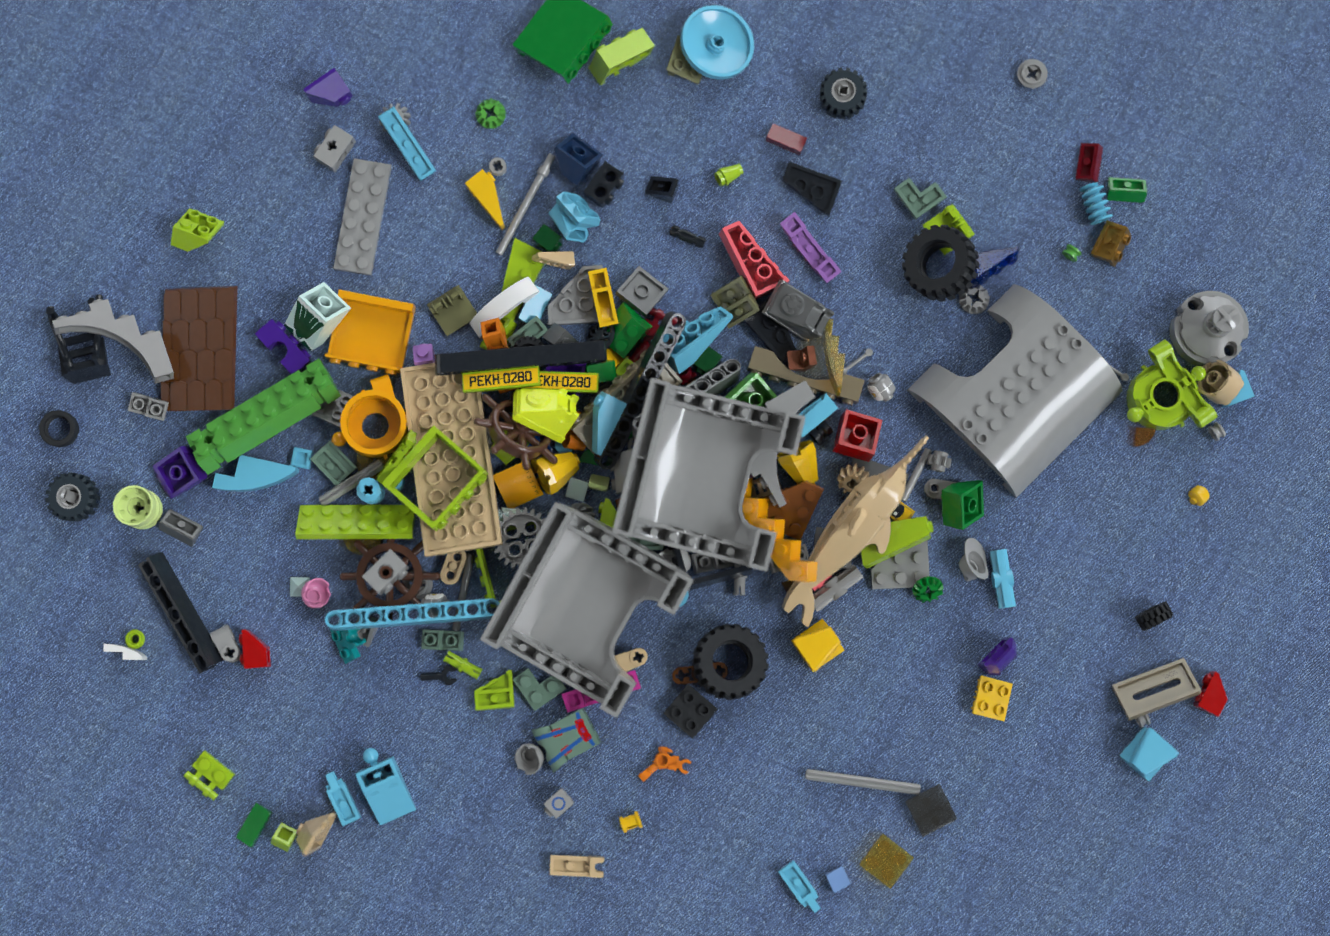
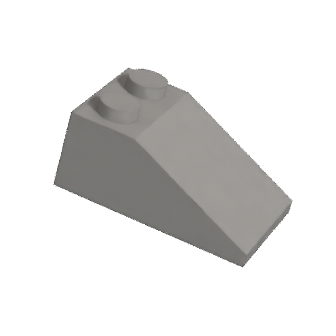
M633 449L621 452L616 464L610 469V471L615 473V479H611L612 491L616 490L617 495L622 494Z

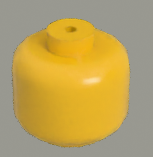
M1196 485L1188 493L1190 503L1197 506L1204 505L1210 497L1208 490L1200 485Z

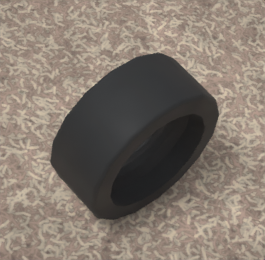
M55 410L45 414L41 419L39 433L47 444L59 448L67 447L77 439L79 424L70 413ZM56 418H64L70 425L69 434L62 440H55L48 433L49 424Z

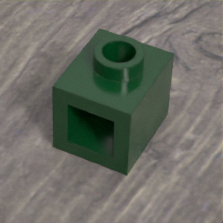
M545 224L541 226L532 238L533 243L545 252H559L563 246L562 237Z
M708 346L695 361L693 367L696 369L694 371L703 376L717 367L723 356Z

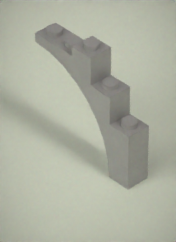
M108 299L94 300L89 304L90 311L88 312L80 311L73 316H60L52 321L56 335L69 332H88L106 336L128 347L148 368L155 384L174 379V372L160 331L155 332L151 330L145 332L144 335H140L134 315H122L115 320Z
M805 380L765 403V407L796 414L803 406L812 401L815 396ZM767 451L755 459L750 475L753 478L761 475L760 483L764 489L768 488L771 492L769 498L773 505H778L780 508L787 503L780 490L777 477L776 459L778 452Z

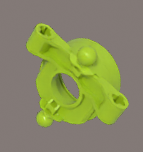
M1165 339L1148 349V354L1155 365L1148 368L1145 365L1141 366L1142 371L1131 381L1127 390V406L1129 409L1127 418L1131 422H1138L1152 430H1166L1176 425L1182 428L1185 426L1184 421L1189 416L1199 428H1203L1217 419L1218 416L1215 409L1202 398L1197 390L1198 385L1196 381H1201L1205 378L1206 370L1201 366H1196L1190 373L1187 369L1182 368L1176 359L1171 344ZM1168 382L1177 389L1178 399L1173 406L1162 407L1155 401L1153 391L1158 383Z

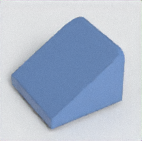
M843 866L825 874L833 893L851 884Z

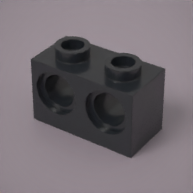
M604 161L584 190V196L601 208H604L605 205H609L612 202L615 190H620L625 182L623 180L624 173ZM612 174L616 179L613 182H609L606 180V177ZM597 190L605 191L603 197H597L595 193Z

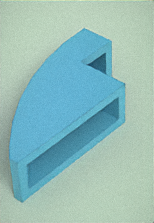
M241 455L239 456L235 476L215 473L212 488L229 492L256 491L286 481L298 474L299 469L289 465Z

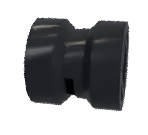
M823 420L808 434L820 445L826 436H830L833 433V430Z

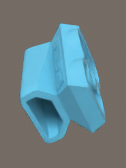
M562 192L556 196L557 203L550 210L549 216L566 240L585 242L589 235L587 228L599 226L600 217L594 210L590 209L588 203L578 194Z
M1144 726L1119 756L1140 776L1150 781L1159 769L1174 759L1179 752L1152 728Z

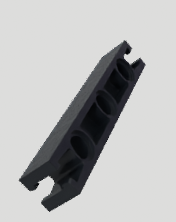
M160 552L147 557L146 561L141 562L138 566L199 674L214 668L216 664L224 659L221 657L218 648L212 641L209 632L164 553Z

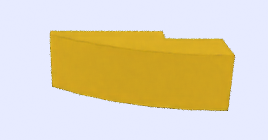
M607 268L588 271L600 328L619 324Z

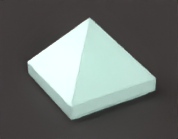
M290 577V597H302V587L306 582L310 581V577Z

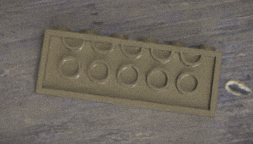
M647 350L640 355V359L636 363L633 362L626 368V372L622 376H617L608 389L602 391L622 401ZM656 352L654 355L655 360L659 359L660 354L658 352ZM666 363L658 380L670 382L678 386L683 381ZM651 368L646 371V377L651 375ZM642 386L637 388V395L642 393ZM590 402L584 407V411L579 415L570 430L576 434L594 455L595 453L592 451L594 402ZM633 403L628 406V412L634 409ZM625 421L620 422L619 429L624 428ZM616 438L611 440L610 446H614L616 444Z

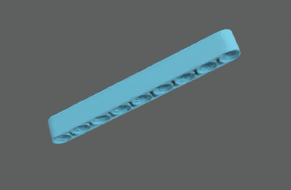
M479 599L335 610L327 613L325 623L329 629L341 631L492 619L494 613L487 611V607L490 604H494L498 608L500 603L496 599ZM470 606H476L478 612L470 615L467 609ZM451 607L459 610L456 616L448 615L447 612ZM437 609L439 611L438 616L435 618L429 617V610ZM412 610L418 611V618L410 619L408 617L409 612ZM391 612L399 613V618L396 621L389 620ZM377 613L380 617L377 622H370L369 616ZM352 615H358L360 620L356 624H351L349 618ZM333 616L340 618V622L337 625L329 623Z

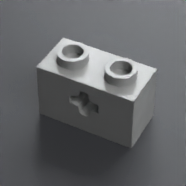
M334 125L332 129L329 128L325 133V139L322 144H318L315 148L314 158L336 173L356 141L353 136Z

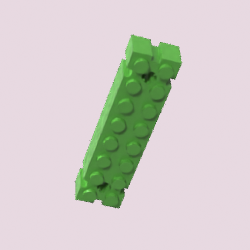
M319 358L306 365L307 370L302 373L300 370L296 371L206 424L207 428L203 431L197 429L187 435V441L193 449L194 457L200 467L207 474H210L221 467L220 463L223 461L231 462L321 409L320 404L325 401L329 404L341 397L329 371Z

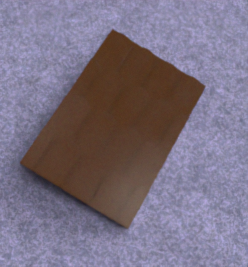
M238 286L165 289L163 342L174 372V379L161 382V400L169 402L167 411L232 410L234 408Z

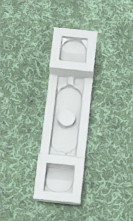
M526 277L492 299L475 315L469 324L478 337L482 338L480 322L495 318L502 319L522 302L526 303L540 291L530 277Z

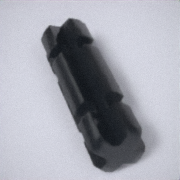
M672 225L669 232L670 235L678 236L679 239L690 244L694 243L699 248H703L706 242L704 237H697V234L685 229L681 230L676 225Z

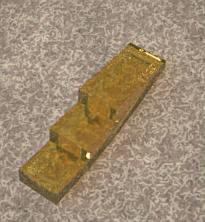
M829 319L824 328L825 363L835 395L840 397L845 354L838 353L839 336L832 335L834 319Z

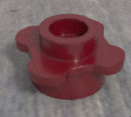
M690 367L680 374L676 372L683 381L681 385L691 382L696 377V373L692 372Z

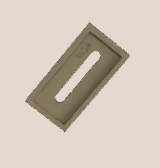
M1184 658L1112 685V689L1128 721L1201 694V689ZM1172 680H1179L1181 682L1177 686L1140 700L1133 699V696L1171 682Z

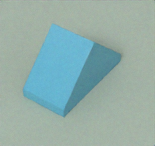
M1237 371L1244 381L1243 388L1240 389L1238 395L1230 404H1222L1221 407L1226 408L1254 397L1245 371Z

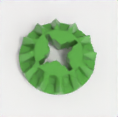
M492 98L483 100L477 106L475 112L478 123L488 129L499 127L506 117L504 106L499 100H493ZM494 108L493 112L496 117L490 116L487 118L485 110L491 111Z

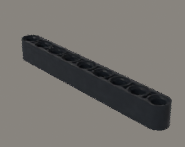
M674 311L665 314L622 399L627 405L601 456L596 453L594 454V462L601 468L609 470L616 464L633 430V421L641 414L644 408L651 378L659 379L686 325V319L682 314ZM677 316L678 321L673 326L672 319ZM668 334L669 339L666 343H664L663 337L664 335ZM657 351H659L660 357L659 359L655 360L654 355ZM651 368V375L646 377V371ZM642 386V393L637 395V388ZM633 403L634 409L628 412V406ZM625 421L624 428L619 429L620 422ZM616 438V444L614 446H610L611 440ZM607 455V462L602 464V458Z
M606 341L434 355L435 375L438 376L530 366L551 367L607 361Z

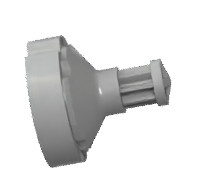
M1203 291L1192 295L1177 307L1178 316L1170 322V338L1177 353L1187 362L1201 367L1209 362H1217L1216 360L1227 362L1234 358L1242 350L1240 344L1248 338L1249 333L1248 319L1244 309L1234 298L1218 291ZM1188 302L1194 304L1195 310L1188 308ZM1224 347L1229 349L1230 356L1225 355Z

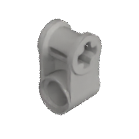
M228 624L210 633L212 641L224 660L230 663L240 660V654L242 653ZM230 649L235 651L233 653L234 657L227 656Z

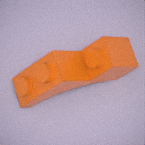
M499 318L480 322L482 338L488 350L509 348L507 346L506 331ZM518 388L498 390V391H499V393H504V392L516 390V389H518Z

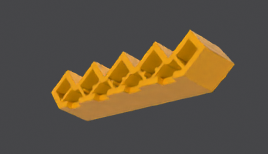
M749 478L742 506L744 518L750 525L777 533L771 558L788 580L800 582L817 581L818 562L800 560L801 541L784 539L785 520L767 518L769 499L751 497L753 478Z

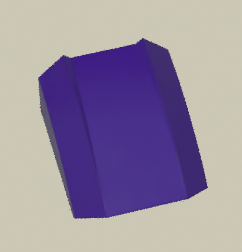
M189 445L180 446L152 466L157 480L170 499L181 495L207 479L208 474L197 463L193 454L194 451Z
M1004 637L977 664L988 676H1000L1001 672L1014 659H1017V646L1013 638Z

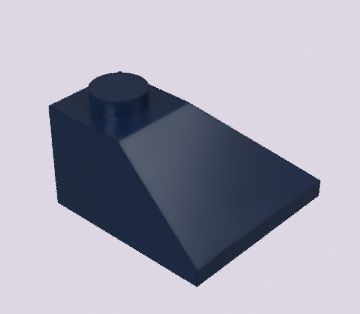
M574 133L554 149L562 175L576 185L586 179L603 156L602 153Z

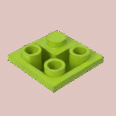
M189 208L173 226L170 245L189 252L208 244L222 228L224 221Z

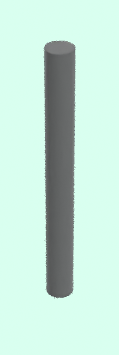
M467 554L458 601H466L475 555ZM457 608L455 611V616L458 614L459 611ZM461 621L453 622L452 630L459 631Z

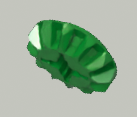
M928 576L919 579L914 584L912 592L916 600H921L922 603L925 601L931 603V600H938V596L943 595L944 587L938 578ZM927 586L930 588V593H926Z

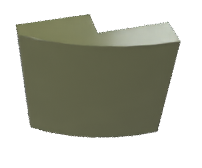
M742 275L710 295L718 307H723L733 315L732 320L727 324L729 329L759 311L756 299Z

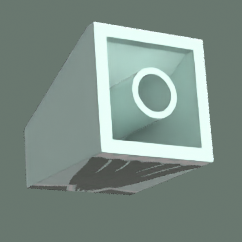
M323 282L298 297L284 327L311 352L327 340L351 307Z

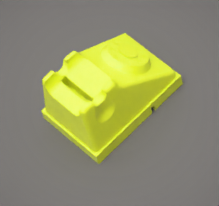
M564 388L559 390L517 389L513 394L512 420L562 443L565 440V435L579 417V413L576 412L579 396L575 394L567 395L568 391Z

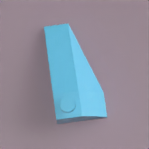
M720 306L701 314L699 319L690 323L687 320L667 364L678 374L682 373L695 363L732 320L733 315ZM668 334L664 335L663 337L664 343H666L669 339Z

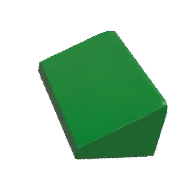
M1108 177V201L1145 202L1147 196L1146 180Z
M255 803L236 837L247 846L253 847L273 812Z

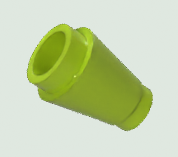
M738 163L718 169L714 176L719 186H727L742 175L744 171Z

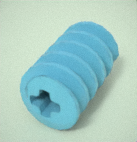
M1098 182L1085 185L1079 189L1080 192H1085L1081 196L1082 199H1088L1084 202V206L1089 207L1086 209V213L1091 214L1088 217V220L1093 221L1090 225L1107 221L1113 216V214L1106 213L1111 207H1104L1109 201L1102 200L1106 192H1100L1104 185H1098Z
M369 477L360 480L356 489L358 497L370 505L380 503L385 496L383 485Z

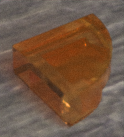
M1136 427L1133 447H1139L1148 443L1153 438L1156 429Z

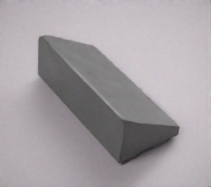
M169 509L159 522L160 531L191 547L195 544L203 529L202 525L172 509Z

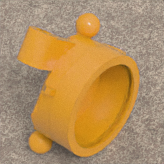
M386 374L370 380L373 390H361L360 393L353 396L346 403L340 419L342 432L334 433L331 438L335 446L340 447L347 442L355 452L362 456H384V459H388L387 455L394 452L404 439L408 431L406 411L404 412L402 405L395 398L390 377ZM371 414H381L388 421V431L381 438L372 439L363 432V422Z

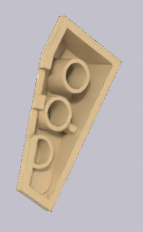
M336 812L308 820L304 824L301 823L296 831V834H298L296 841L304 855L307 856L321 848L337 817Z

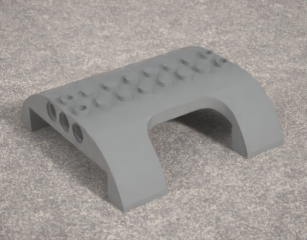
M1014 284L987 310L999 324L1005 321L1009 326L1011 338L1008 344L974 376H958L934 363L907 391L920 404L924 401L1005 481L1002 485L1017 498L1123 390L1118 377L1106 360L1070 323L1039 296L1024 287Z
M651 378L612 532L767 571L777 533L750 525L744 518L742 506L751 468L755 459L767 451L796 455L806 416L790 412L785 413Z
M555 502L480 640L495 649L502 646L602 704L600 709L617 718L636 685L635 680L618 665L614 652L616 642L633 611L639 603L645 600H654L658 602L657 606L675 615L694 580L678 566L628 536L613 533V528L574 508Z

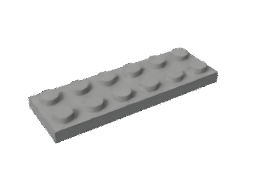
M360 159L353 160L334 270L372 276L392 169L391 164Z

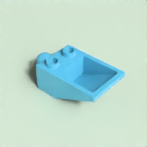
M368 748L363 753V759L370 766L357 771L355 775L379 824L383 825L415 811V804L394 756L377 762L379 756L377 750ZM386 765L391 766V772L385 770ZM372 773L374 779L369 780L367 774Z

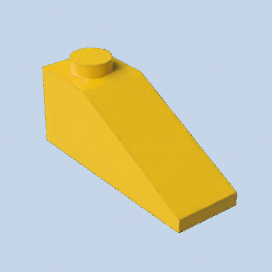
M482 169L466 181L465 185L500 229L503 230L505 226L494 183L496 180L490 172L486 173Z

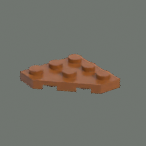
M803 481L790 488L781 489L787 504L780 508L778 505H773L769 495L759 498L769 499L767 518L785 520L784 534L801 540L824 488L811 482Z

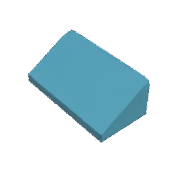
M537 285L535 286L540 292L525 303L518 317V320L525 324L536 316L541 319L552 297L551 293Z

